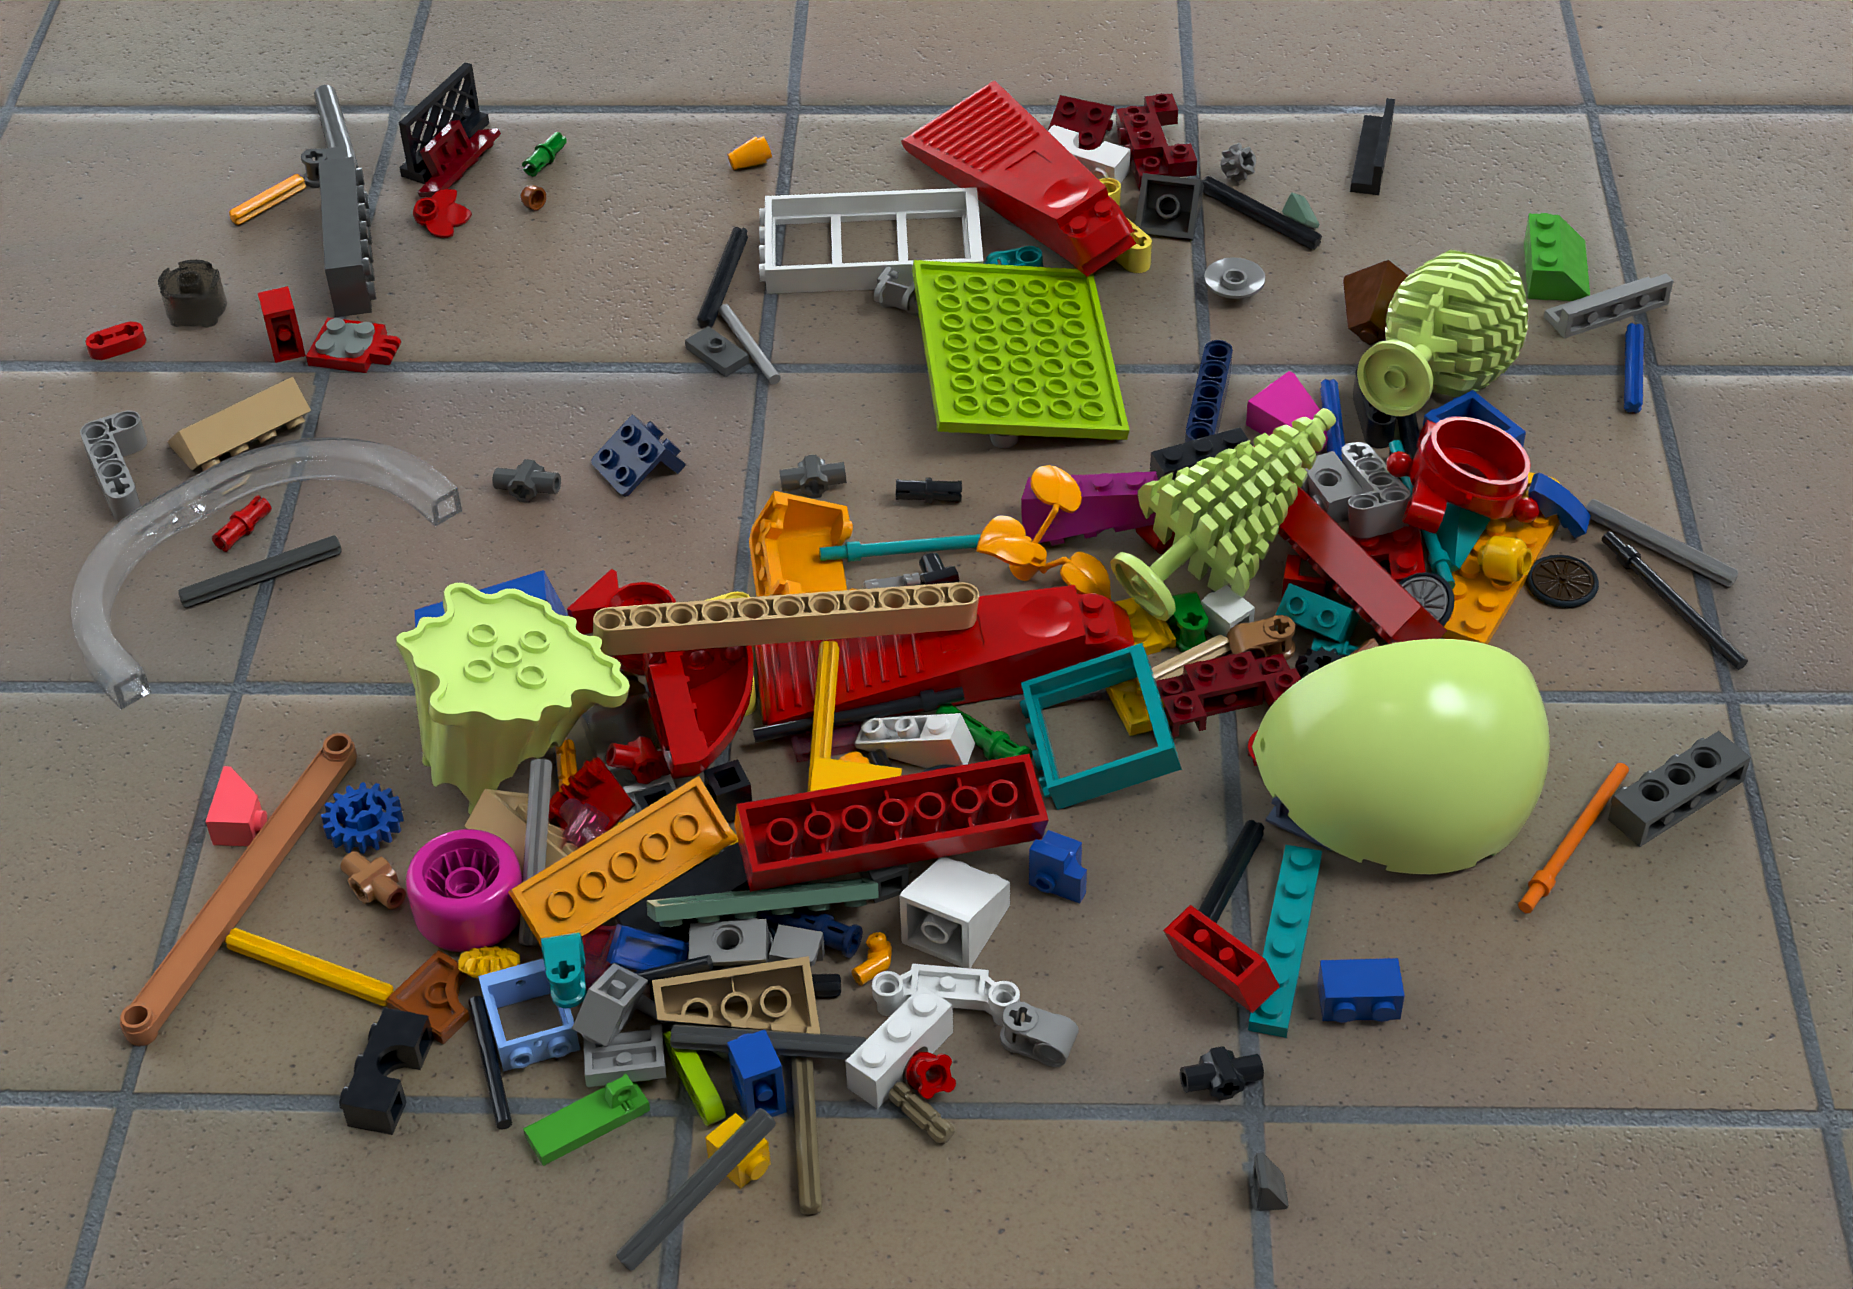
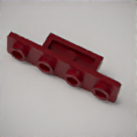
M460 120L450 121L420 151L432 177L418 190L419 196L432 197L435 192L448 189L455 181L461 179L463 172L469 166L475 164L479 160L478 157L485 150L494 145V141L501 135L499 129L478 130L469 139Z

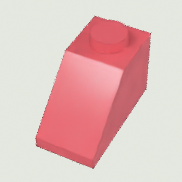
M223 766L206 818V825L213 845L248 847L267 822V813L265 810H262L258 795L231 766Z

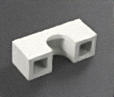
M1053 125L1048 130L1098 180L1113 178L1121 183L1130 173L1129 148L1104 141L1096 149L1083 150L1079 149L1078 132Z
M921 985L845 1061L847 1088L878 1109L889 1098L888 1093L897 1082H903V1071L910 1057L916 1051L933 1054L953 1033V1005Z

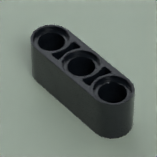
M1356 369L1353 401L1364 440L1373 448H1387L1394 439L1396 416L1385 414L1369 403L1360 389Z

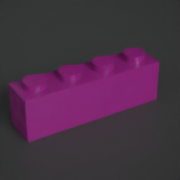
M1156 471L1070 475L1080 488L1081 504L1074 513H1068L1059 508L1058 513L1039 543L1050 541L1051 546L1065 543L1064 538L1083 534L1084 538L1087 539L1097 537V534L1105 529L1113 528L1116 533L1154 525L1156 513L1153 512L1147 519L1145 518L1139 504L1137 491L1148 482L1158 481ZM1028 477L1021 498V515L1026 536L1030 537L1033 541L1050 514L1053 505H1048L1037 498L1031 488V477Z

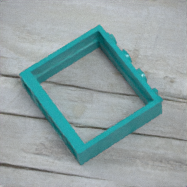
M1143 643L1021 682L1025 700H1021L1019 703L1025 719L1030 717L1031 723L1025 724L1032 745L1037 744L1038 748L1032 751L1038 771L1043 770L1045 775L1039 777V782L1042 786L1044 797H1052L1057 810L1182 770ZM1138 677L1158 747L1060 778L1042 709Z

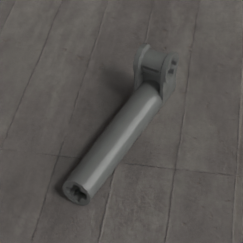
M321 85L314 92L327 148L309 149L301 154V161L305 165L306 170L304 182L310 187H320V177L316 178V175H319V161L354 157L356 168H359L336 90L330 85Z

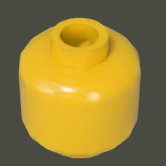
M1493 536L1487 541L1485 546H1481L1479 549L1478 564L1482 566L1485 576L1489 579L1517 582L1523 575L1525 576L1529 573L1532 564V552L1520 538Z

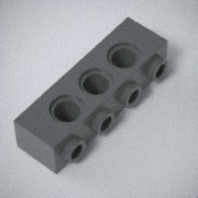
M1720 731L1706 739L1700 738L1690 749L1680 755L1674 754L1663 766L1655 771L1649 770L1634 784L1618 789L1611 798L1612 805L1608 820L1641 847L1742 783L1745 779L1751 757Z

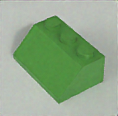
M1529 213L1524 238L1528 299L1574 301L1590 296L1585 240L1560 215Z

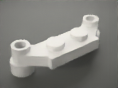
M912 964L911 970L902 975L892 971H884L877 974L872 980V995L877 1002L878 1012L884 1016H891L921 985L951 1003L953 1008L985 1010L992 1015L993 1021L1000 1026H1004L1002 1021L1004 1009L1011 1003L1020 1002V991L1014 983L1009 981L994 982L989 977V970Z

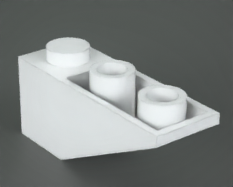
M961 713L883 717L865 720L855 741V746L869 752L882 749L889 758L927 769L937 765L960 766L968 764L975 741Z

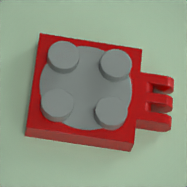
M327 317L306 355L307 364L314 367L367 373L371 363L390 365L397 353V349L401 345V339L397 336L387 335L385 324Z

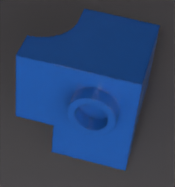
M1050 830L1046 832L1042 840L1035 839L1029 849V885L1036 887L1042 892H1050L1080 904L1086 894L1087 869L1081 866L1082 842Z

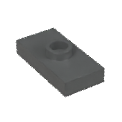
M709 326L685 340L687 350L725 377L749 363V354Z

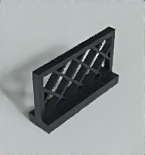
M464 62L398 122L406 162L399 167L401 177L425 184L432 177L420 151L450 121L460 120L469 139L478 130H483L489 124L488 114L479 110L472 64ZM464 77V82L460 91L459 88ZM449 91L448 96H447V99H446V103H445V106H444V105H443V102H444L446 93ZM460 94L455 110H453L457 95ZM467 99H468L469 108L465 107V106H466V103H467ZM432 107V110H431L429 119H428V121H427L426 119H427V115H428L429 109ZM441 109H443L439 125H437ZM416 121L411 135L410 126ZM427 124L423 138L420 140L424 125Z

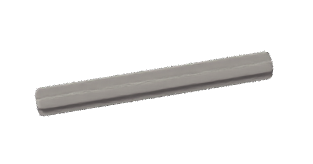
M1592 499L1586 506L1587 511L1591 515V520L1725 587H1731L1735 583L1738 576L1737 569L1596 499Z
M534 759L530 763L523 882L544 870L546 865L552 763L546 759ZM520 913L519 943L523 946H538L539 942Z

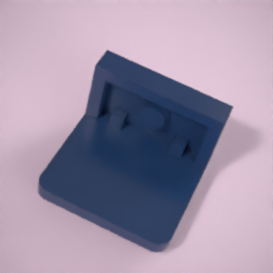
M633 414L591 459L592 465L624 497L629 496L660 461L677 474L686 466L678 456L681 450L668 438L663 441L661 437L664 433L653 422L649 421L645 424Z

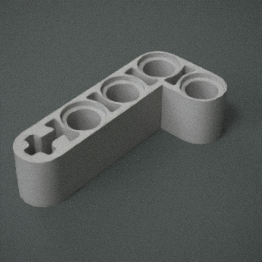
M127 410L90 421L82 426L80 430L87 457L113 517L120 522L132 521L140 516L142 512L135 484L123 456L142 450L148 443L140 415L135 411Z
M1353 442L1343 446L1341 450L1342 463L1364 491V493L1352 496L1348 501L1350 534L1358 538H1370L1394 532L1404 526L1409 527V524L1402 522L1407 504L1411 498V493L1398 477L1389 474L1385 462L1368 444Z

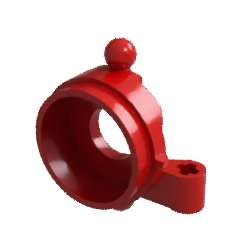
M1449 417L1437 423L1426 420L1418 438V450L1413 460L1407 453L1397 451L1392 453L1386 461V468L1389 474L1399 478L1408 476L1410 477L1411 484L1414 485L1402 522L1433 534L1437 533L1441 525L1447 503L1491 519L1509 518L1514 515L1515 519L1521 523L1533 522L1539 515V506L1534 499L1528 497L1521 498L1527 488L1528 474L1531 468L1527 452L1510 434L1488 422L1470 417Z

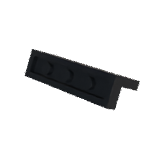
M1386 99L1383 117L1364 115L1350 192L1372 195L1380 194L1392 130L1395 99Z

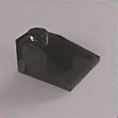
M647 692L627 697L621 706L615 708L603 707L601 705L591 707L580 717L593 758L598 756L604 764H607L606 752L611 743L627 745L628 742L637 740L639 736L651 738L656 749H661L648 706L649 697Z

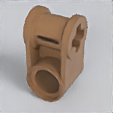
M1283 615L1235 625L1228 631L1226 636L1229 640L1232 654L1251 651L1254 659L1283 653L1285 659L1288 660L1295 653V643L1292 640V636L1295 633V623L1291 618ZM1276 625H1278V631H1275Z

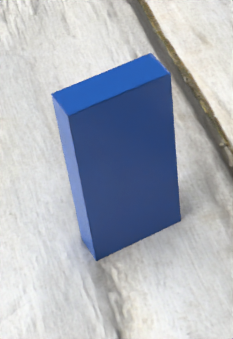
M617 924L606 961L610 964L615 963L619 966L638 971L687 960L689 942Z

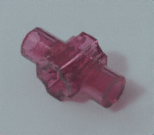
M575 798L566 800L559 809L560 816L568 824L562 835L578 848L607 832L605 828L611 821L606 814L586 802L582 804Z

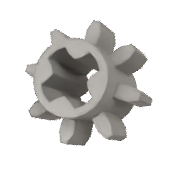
M1241 143L1230 146L1228 150L1222 151L1223 157L1220 166L1227 178L1235 176V180L1238 182L1247 179V175L1255 173L1253 168L1256 165V157L1253 151L1250 150V147L1242 149Z

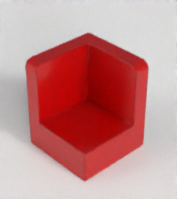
M1288 555L1283 579L1282 598L1289 583L1324 597L1326 581L1323 578L1300 576L1301 556Z

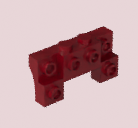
M1172 93L1144 96V106H1129L1116 109L1119 145L1130 149V166L1139 191L1143 173L1172 177L1196 176L1197 158L1191 143L1168 146L1161 127L1178 124V107Z
M1251 651L1184 665L1183 675L1157 680L1156 684L1172 738L1179 736V726L1182 724L1195 722L1199 731L1206 730L1208 716L1262 705L1263 695L1269 707H1271L1286 690L1301 680V677L1296 668L1290 669L1283 653L1254 659Z

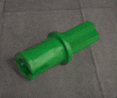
M555 132L544 144H538L533 154L522 162L524 172L534 177L545 165L553 163L555 155L567 143L566 137L562 136L560 132Z

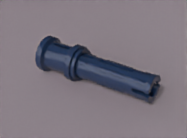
M794 908V913L784 915L772 914L771 910L757 911V917H755L766 919L767 923L776 926L785 925L821 931L824 936V946L841 951L842 955L846 958H852L855 955L862 940L863 930L860 925H845L834 921V917L829 914H822L818 917Z

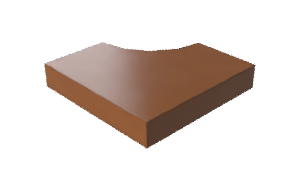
M438 950L385 1000L387 1008L429 1016L434 1039L444 1045L470 1020L468 1010L458 999L460 986L468 975L458 969V962Z

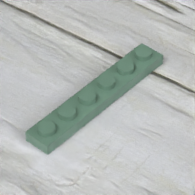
M869 878L773 887L751 892L750 890L647 900V915L655 922H659L660 926L673 927L682 925L683 919L697 918V922L710 923L719 921L720 915L734 914L735 918L747 919L757 917V911L771 910V913L775 915L794 913V907L808 906V910L812 911L828 910L831 908L830 903L844 902V906L847 907L867 905V899L879 898L878 883Z

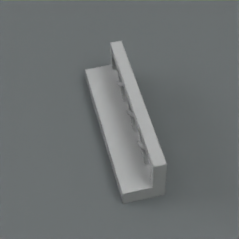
M1667 273L1654 278L1648 276L1545 310L1544 318L1565 339L1668 305L1674 280Z

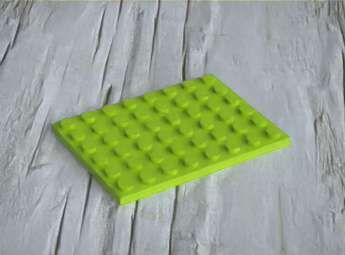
M913 260L912 274L938 432L1107 440L1128 439L1129 425L1093 273L1086 277L1078 269Z

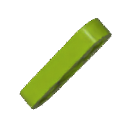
M671 1031L663 1033L667 1053L703 1123L708 1126L725 1119L726 1114L721 1098L696 1050L672 1048L670 1044Z

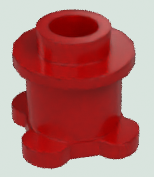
M919 1052L913 1055L907 1063L905 1077L908 1084L913 1089L918 1090V1093L926 1099L932 1098L938 1092L944 1091L949 1093L956 1086V1080L952 1077L950 1070L952 1059L946 1054L940 1053L936 1056L929 1052Z

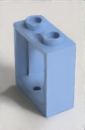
M543 958L478 976L503 1071L524 1068L532 1063L553 1057H563L571 1052L580 1050L577 1031L572 1029L574 1019L570 1008L558 1006L557 1009L562 1026L506 1041L497 1008L551 994Z

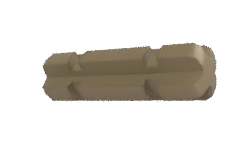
M897 1082L889 1091V1099L897 1107L900 1106L902 1111L922 1130H926L933 1140L941 1144L949 1141L955 1132L954 1126L946 1119H942L941 1114L920 1095L917 1096L910 1086L903 1082Z

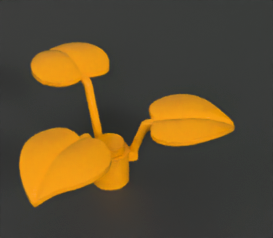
M1051 465L1039 467L1031 476L1032 491L1039 500L1053 506L1033 541L1030 537L1026 536L1025 529L1019 521L1008 516H997L982 531L977 545V552L994 556L1008 563L1012 574L1022 581H1029L1038 571L1045 574L1049 569L1063 565L1060 569V575L1068 586L1075 585L1077 593H1095L1111 600L1110 579L1107 570L1092 555L1084 552H1075L1070 559L1061 557L1046 563L1047 552L1038 543L1055 518L1059 508L1065 512L1074 513L1081 504L1082 496L1078 484L1067 472Z

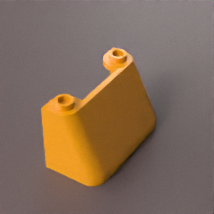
M774 491L754 522L750 532L749 547L756 597L847 590L842 559L820 561L819 556L820 547L842 546L845 540H849L851 537L853 524L849 521L847 506Z

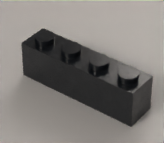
M739 842L723 848L719 854L702 864L694 866L686 874L671 883L665 884L653 894L616 915L618 924L689 941L690 923H701L697 922V918L683 919V924L679 926H660L659 922H655L647 915V900L750 890ZM731 914L720 915L719 921L725 919Z

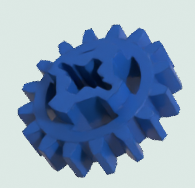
M361 782L357 790H354L350 785L346 786V794H333L335 803H325L326 813L321 814L326 838L332 839L335 848L344 844L346 853H350L354 847H359L361 854L365 853L368 846H372L376 851L379 850V842L383 840L391 843V833H400L399 823L404 821L399 797H393L392 789L390 788L381 792L379 783H375L371 789H367L365 782Z

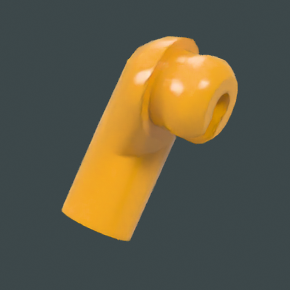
M876 932L868 936L866 944L869 947L867 960L851 970L854 980L860 986L866 984L877 974L886 971L890 967L892 946L887 941L884 933Z

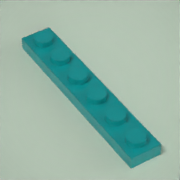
M1285 845L1262 955L1266 959L1280 987L1253 1013H1250L1248 1031L1287 1038L1323 852L1321 850Z

